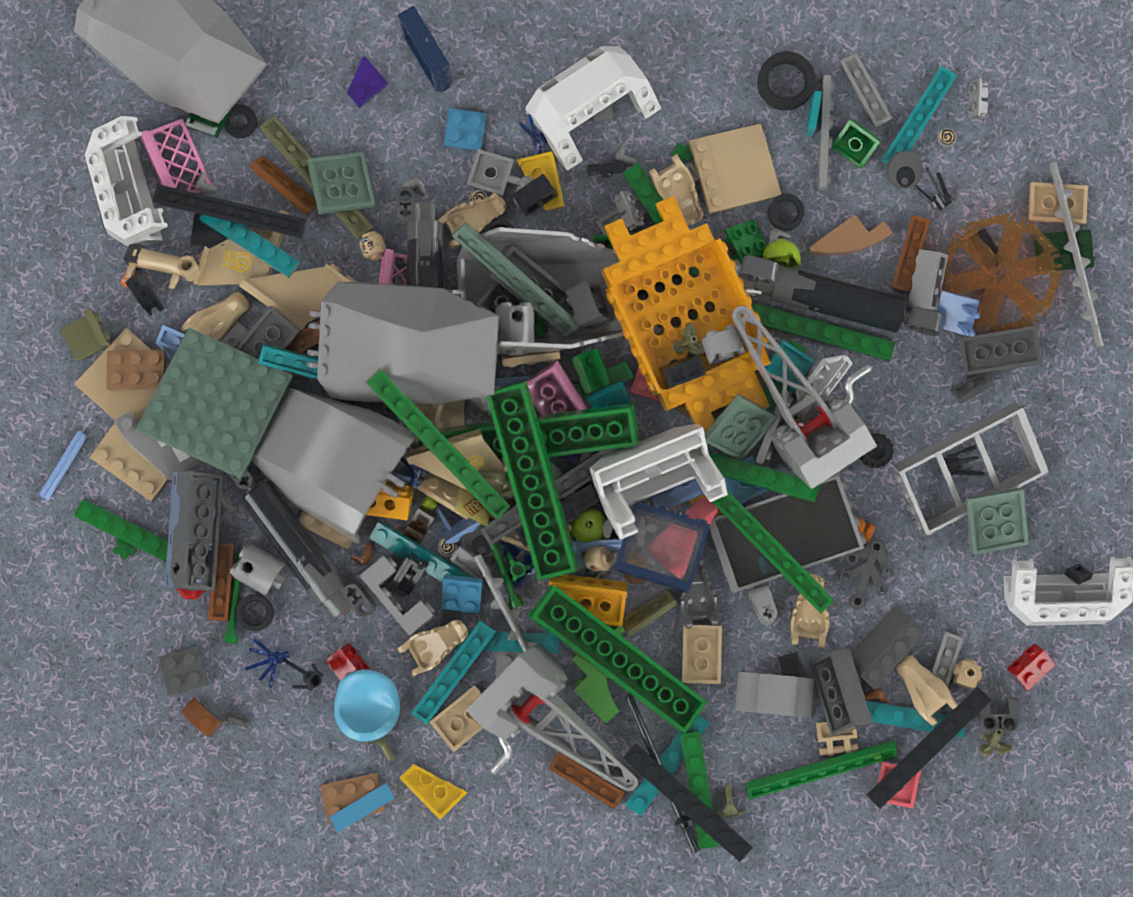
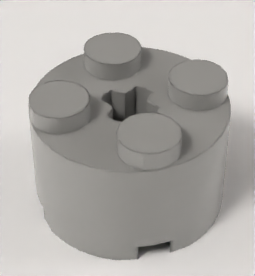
M735 325L727 326L721 332H717V330L706 333V337L702 338L701 341L709 364L712 362L717 364L734 358L735 353L738 352L741 355L746 351Z

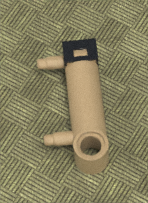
M130 244L124 256V261L128 266L125 275L126 279H130L135 270L141 271L142 268L171 274L170 289L175 288L180 277H183L186 281H194L200 276L201 272L195 259L191 256L179 257L147 250L139 244Z

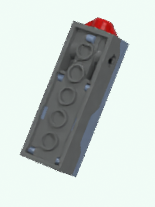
M194 471L173 472L165 588L177 589L183 599L197 600L205 591H215L223 475Z

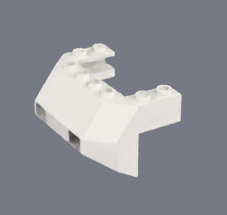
M601 46L540 86L525 109L528 118L544 134L558 162L568 171L583 161L568 133L569 131L627 93L635 109L639 113L642 112L645 119L662 108L647 78L630 55L620 46Z
M121 116L93 130L85 152V158L108 235L126 246L130 244L145 246L162 241L160 230L168 226L167 223H164L162 217L163 208L154 210L136 147L135 139L142 136L141 132H138L136 125L138 119L137 117Z
M699 424L674 427L640 441L637 446L625 447L608 454L590 467L593 482L606 516L619 539L638 532L633 523L635 518L628 507L629 505L689 480L696 479L709 502L728 495L725 480L709 456L704 430Z
M1130 556L1124 559L1111 557L1109 573L1093 574L1092 579L1079 585L1064 574L1036 575L1037 569L1033 568V559H1028V561L1013 559L1012 576H1004V598L1008 609L1026 626L1105 624L1133 601V561Z

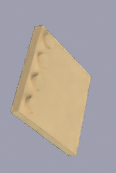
M761 124L697 138L688 142L709 214L774 199L776 196L781 195Z
M125 328L74 385L114 420L131 411L139 424L156 389H107V351L151 350L131 331Z
M113 424L90 456L92 460L151 502H153L169 480L124 442L115 424Z

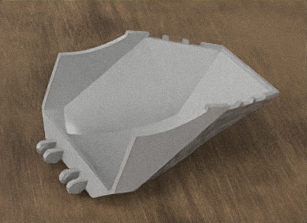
M84 0L77 8L74 32L96 55L124 75L156 102L168 104L170 107H176L187 113L199 115L201 118L218 124L267 66L230 16L213 0Z
M336 282L321 301V311H310V316L321 318L320 324L315 322L309 323V328L320 329L319 350H308V355L319 357L318 362H307V367L318 368L317 379L331 398L384 402L366 383L379 368L413 404L437 405L494 395L499 316L484 308L473 305L470 301L461 299L458 295L447 292L446 289L381 282Z

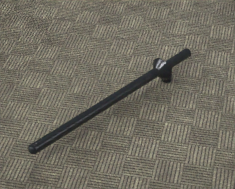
M629 694L626 696V701L650 756L662 765L633 696ZM670 801L677 817L674 826H681L692 853L698 852L699 848L692 834L693 828L687 822L690 818L684 815L683 811Z

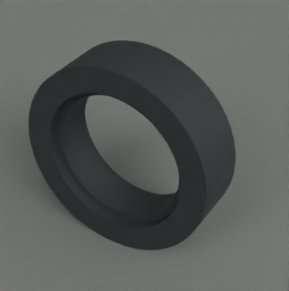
M783 51L773 54L763 63L758 75L757 86L760 96L769 106L778 110L789 111L801 107L810 98L815 86V73L812 65L805 57L795 52ZM782 64H789L798 68L804 77V88L801 93L792 98H781L775 95L768 84V75L773 68Z

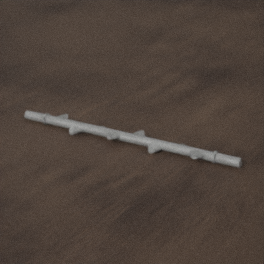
M1057 162L1049 165L1054 181L1053 185H1055L1060 208L1054 213V216L1064 220L1069 242L1064 246V250L1072 252L1078 277L1072 281V285L1081 288L1087 309L1082 315V319L1090 322V330H1092L1096 348L1103 347L1104 344L1099 329L1100 325H1098L1093 305L1098 295L1089 290L1084 270L1090 263V259L1080 255L1075 235L1080 229V225L1072 222L1066 200L1073 192L1063 188V180H1061Z
M479 554L474 559L483 574L482 577L484 576L495 597L490 606L491 608L502 610L512 629L507 638L509 640H518L523 652H525L537 643L526 641L516 622L520 614L519 610H510L499 590L504 582L503 579L493 578L491 570L489 571L483 557ZM558 714L557 716L563 728L565 729L566 726L564 719L560 714Z

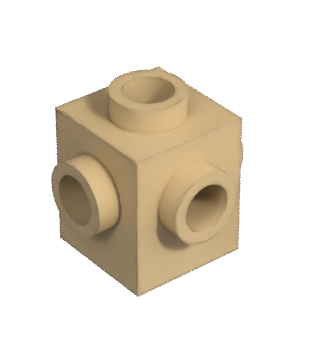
M967 658L965 661H959L958 664H955L952 673L954 675L952 684L970 690L975 689L976 684L982 678L981 666L976 665V661Z

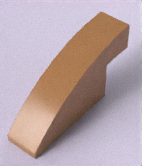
M854 214L809 247L808 252L809 254L823 256L853 254L880 244L891 237L893 232L884 221L868 232Z

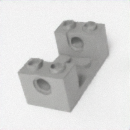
M382 556L364 571L360 577L407 634L413 636L435 617L433 614L435 610L428 602L420 601L403 615V612H405L403 607L397 601L393 603L390 599L393 596L386 587L381 588L398 572L396 568L399 566L391 557L386 558Z

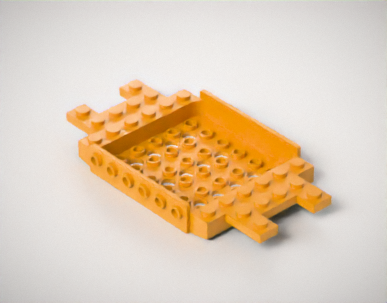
M672 196L655 204L663 220L661 223L631 236L623 219L604 226L619 262L603 269L601 272L608 287L605 290L606 297L614 309L617 321L621 324L622 332L630 344L633 356L637 359L638 367L647 381L646 384L649 391L652 392L653 396L657 394L665 412L684 403L693 424L702 426L705 434L715 422L711 412L730 404L738 394L764 408L770 406L754 372L758 368L743 339L742 342L746 351L741 355L738 352L735 353L734 358L717 364L712 362L709 364L706 354L697 355L701 358L706 375L678 386L669 388L664 383L665 377L660 373L659 368L668 365L671 360L678 361L686 358L690 352L689 347L686 348L684 353H676L672 350V346L676 340L685 341L682 333L684 328L690 323L696 329L697 342L701 343L702 338L706 337V333L713 330L721 332L724 331L725 327L735 325L732 320V313L739 306L748 307L759 321L760 318L757 312H754L752 309V300L743 289L744 283L742 278L736 274V265L727 254L728 248L726 243L722 242L720 238L714 239L707 223L689 230L675 197ZM690 267H696L699 270L697 277L694 278L689 275ZM678 274L681 276L682 282L680 285L672 283L673 275ZM657 282L664 284V292L658 293L655 290L654 286ZM639 290H645L648 293L646 300L638 298L637 293ZM706 302H712L715 305L713 312L705 310ZM690 309L697 311L698 317L696 320L688 318L687 314ZM673 317H678L681 321V325L678 328H674L670 323ZM745 321L746 335L757 339L756 325ZM655 325H661L664 328L662 335L654 333L653 328ZM761 333V341L768 344V341ZM750 341L757 353V343ZM761 346V362L766 366L771 364L764 347Z

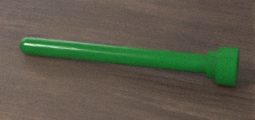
M495 542L490 545V548L509 595L508 606L512 610L525 604L522 597L520 598L519 594L517 595L498 544Z
M241 551L237 553L236 563L238 562V560H241V558L239 557ZM235 578L233 581L228 629L223 634V643H238L235 628L237 620L236 608L239 604L241 581Z

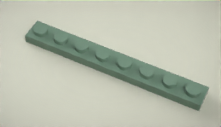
M467 222L453 233V238L525 302L531 303V307L561 334L567 337L578 329L579 324L575 322L569 313Z

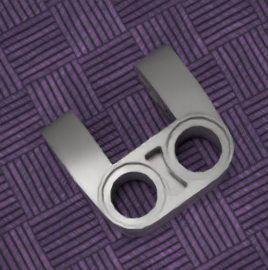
M768 585L749 591L748 596L752 601L751 605L756 612L760 624L770 626L777 617V609ZM767 609V614H771L770 619L767 616L764 617L765 610Z

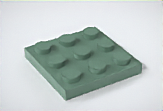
M364 152L307 160L318 215L375 206Z
M738 394L704 434L706 443L742 461L778 417L770 410Z
M1016 488L966 498L970 546L973 555L1029 545L1024 489Z

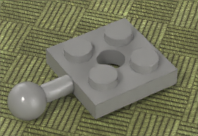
M478 149L467 186L492 194L496 193L503 197L508 182L519 185L522 188L533 181V179L529 176L519 178L510 175L515 162L514 159ZM489 168L495 169V176L487 177L485 175L486 170Z

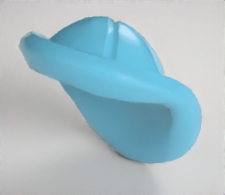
M359 670L346 675L338 685L334 701V716L340 730L349 738L363 742L374 741L388 734L395 726L400 713V698L393 681L384 674L372 670Z

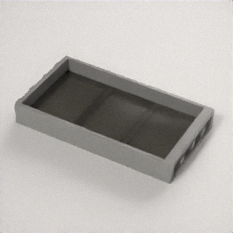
M839 475L828 478L820 483L815 503L782 494L744 507L804 569L864 549V544H866L864 534H859L857 528L860 525L856 514L853 515L851 511L853 507L850 496L846 497L844 491L847 489L844 478L840 479ZM725 515L713 519L710 531L732 594L783 577L775 566Z

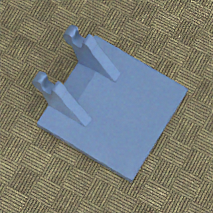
M942 290L937 312L943 315L941 329L966 336H975L973 324L975 318L978 319L980 317V313L977 312L980 300Z
M439 507L436 508L437 513L446 526L440 532L447 544L459 541L462 535L467 532H474L480 525V523L471 518H468V520L463 518L450 526Z

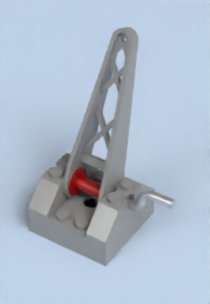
M739 306L733 311L732 320L787 424L777 428L775 433L771 434L773 445L787 468L812 489L877 447L866 425L851 406L854 400L852 385L855 381L872 371L868 364L847 378L845 382V400H842L838 394L834 393L826 396L823 401L753 312L746 306ZM745 321L756 325L757 339L746 335ZM761 333L769 344L761 341ZM750 341L757 343V353ZM761 346L775 351L783 361V378L766 371L761 362ZM787 368L801 386L787 380ZM771 378L782 382V398ZM787 385L808 394L806 398L787 409ZM814 402L820 414L805 424L801 422L796 423L792 416Z
M540 642L520 654L467 709L469 714L485 730L498 736L499 743L504 749V754L490 768L493 774H496L511 757L512 749L507 738L510 736L514 738L525 729L531 735L624 791H632L638 785L637 774L557 695L565 687L563 683L567 680V677L559 661ZM526 690L532 692L533 694L521 705L520 700L528 693ZM539 703L548 704L551 709L539 722L529 715ZM560 714L564 719L567 732L550 730L546 726ZM569 723L580 733L571 732ZM560 736L569 737L570 743L565 741ZM573 738L588 739L600 750L602 759L589 758L579 751L575 746ZM608 765L619 766L622 769L623 776L613 775L609 771Z

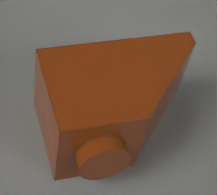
M194 697L181 711L190 723L206 737H211L223 723L222 720Z

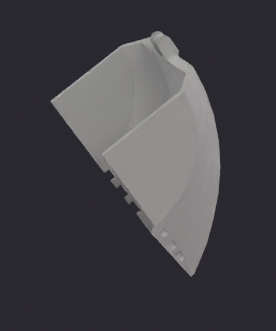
M499 227L480 234L500 253L508 245L515 246L566 289H570L585 281L599 285L612 317V321L594 329L579 326L578 329L567 337L550 323L543 320V324L548 326V332L545 333L544 337L539 338L536 332L534 334V343L497 342L496 354H508V351L516 349L522 350L523 354L551 352L624 336L621 324L617 321L614 309L606 297L605 290L608 287L601 272L603 269L619 262L614 249L606 248L605 245L589 242L588 239L583 237H575L574 234L569 232ZM462 246L457 259V290H446L453 295L460 296L465 301L474 303L493 280L489 276L491 270ZM566 299L561 307L573 317L575 313L573 310H570ZM534 312V319H535V320H536L537 318H541L540 316H538V315Z
M288 387L251 462L294 506L359 545L361 541L357 534V529L363 517L381 490L394 498L398 496L395 490L390 489L384 484L388 479L398 487L405 485L404 482L391 475L409 446L414 449L420 447L418 437L412 431L376 412Z

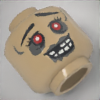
M376 231L362 235V239L359 242L363 256L367 259H372V261L383 258L382 254L387 249L383 236L376 233Z
M605 546L591 547L584 556L586 567L593 572L606 571L613 562L612 553Z

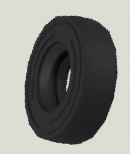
M236 104L232 107L224 128L230 136L246 138L255 131L257 117L250 107L244 104ZM237 115L246 116V126L243 128L235 127L233 125L234 117Z

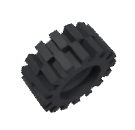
M872 433L871 436L875 443L883 448V454L879 458H873L867 452L859 459L863 461L865 466L880 468L888 464L892 459L894 446L893 443L891 444V440L886 438V435Z

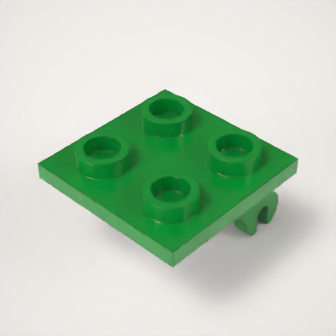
M753 219L724 230L727 238L723 241L726 244L731 242L737 253L730 259L733 261L739 260L740 264H742L745 256L758 258L763 256L767 245Z

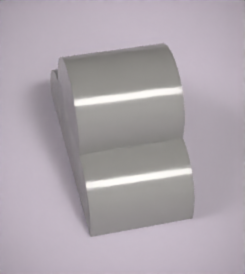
M738 672L734 710L812 718L815 679Z

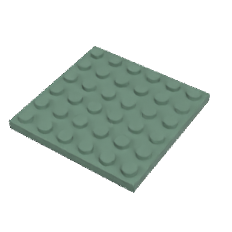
M188 327L136 430L234 477L242 479L293 379V375L280 369L258 364L259 359Z

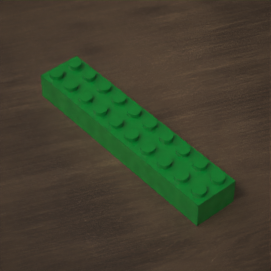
M526 380L494 389V395L487 396L537 579L540 581L576 572L579 568L528 382Z
M634 403L537 415L548 457L637 446L640 441ZM494 421L447 427L442 431V434L447 439L481 429L483 439L499 460L504 463Z
M550 585L527 616L680 733L685 734L707 704L706 700L555 585Z

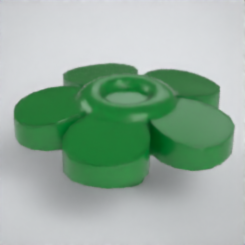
M677 143L675 145L676 150L671 152V157L677 154L682 163H684V159L687 162L691 161L692 155L689 153L691 152L689 145H685L683 148L682 143Z
M541 318L534 319V334L537 332L539 338L544 337L545 333L548 332V326L543 324L544 321Z
M117 539V546L113 548L114 554H120V558L123 560L128 558V554L134 555L136 552L135 547H130L132 546L131 544L124 543L121 539Z

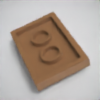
M165 350L107 351L108 390L157 389L166 372Z
M378 773L320 785L328 824L332 823L329 818L330 816L380 787ZM383 805L369 814L385 811V806Z

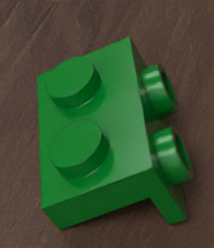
M598 348L572 358L574 369L578 373L580 384L585 394L611 384V379Z

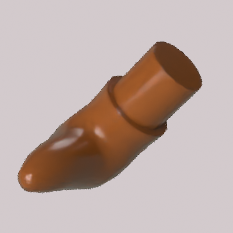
M365 544L363 555H352L350 559L362 565L368 564L372 557L373 545Z
M881 689L869 690L864 693L865 700L879 698L883 703H887L885 693Z

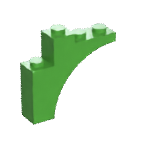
M615 626L611 627L619 635L625 631L620 626L617 628ZM573 652L572 654L575 657L572 660L588 676L586 678L582 676L574 684L576 686L574 690L606 724L620 711L610 695L607 677Z

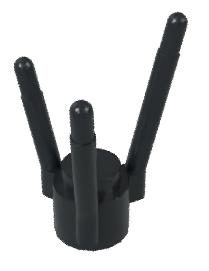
M927 167L926 171L938 192L933 197L935 201L917 185L913 188L934 209L938 207L939 210H942L953 203L950 199L951 196L946 189L941 174L937 173L941 185L940 188L932 172Z
M976 445L954 454H949L946 458H943L951 476L957 474L985 475L984 472L957 470L961 468L960 463L979 459V456L963 459L958 457L977 449Z
M282 658L284 663L303 674V681L307 684L293 685V689H308L312 691L313 688L321 685L323 673L318 670L315 664H311L313 670L305 671L291 661Z

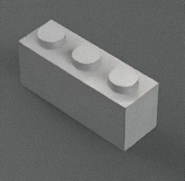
M919 249V254L916 257L915 273L912 276V289L908 296V306L937 311L948 259L947 254Z

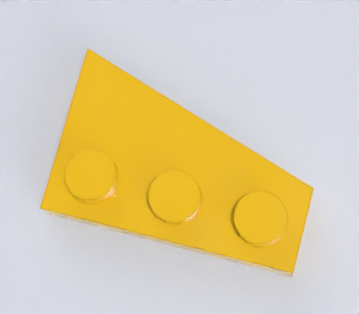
M553 151L516 160L525 176H529L533 180L544 173L558 196L543 206L546 211L565 207Z
M414 764L399 778L439 820L468 793Z

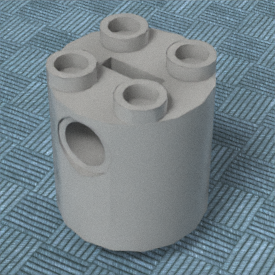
M509 302L500 303L495 308V314L499 316L497 342L534 343V308L531 307V303L523 302L517 306H512V303ZM512 314L517 316L518 322L512 319ZM518 349L510 350L508 355H523V351Z
M253 544L244 546L239 554L241 560H238L230 570V574L233 575L232 577L265 596L268 595L272 587L279 590L286 579V576L281 574L285 562ZM248 562L253 565V568L248 565Z

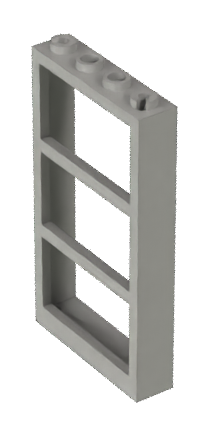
M1017 402L893 465L895 469L894 477L898 483H901V494L909 502L907 507L911 515H914L916 518L914 524L918 527V531L922 530L926 535H929L967 515L966 500L961 501L941 453L972 437L993 485L974 496L1020 488L1049 473L1025 411ZM1011 418L1030 467L999 482L980 433ZM935 457L955 506L925 521L905 472Z

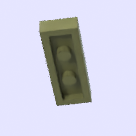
M666 589L623 618L622 627L631 637L678 604Z

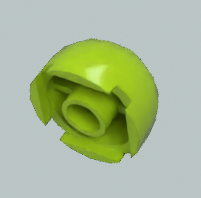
M777 239L771 242L763 252V259L776 262L779 266L797 269L798 265L799 267L801 266L798 247L786 239Z
M587 508L579 513L580 518L570 522L571 534L576 541L588 543L595 540H603L605 537L603 535V525L607 519L596 508Z

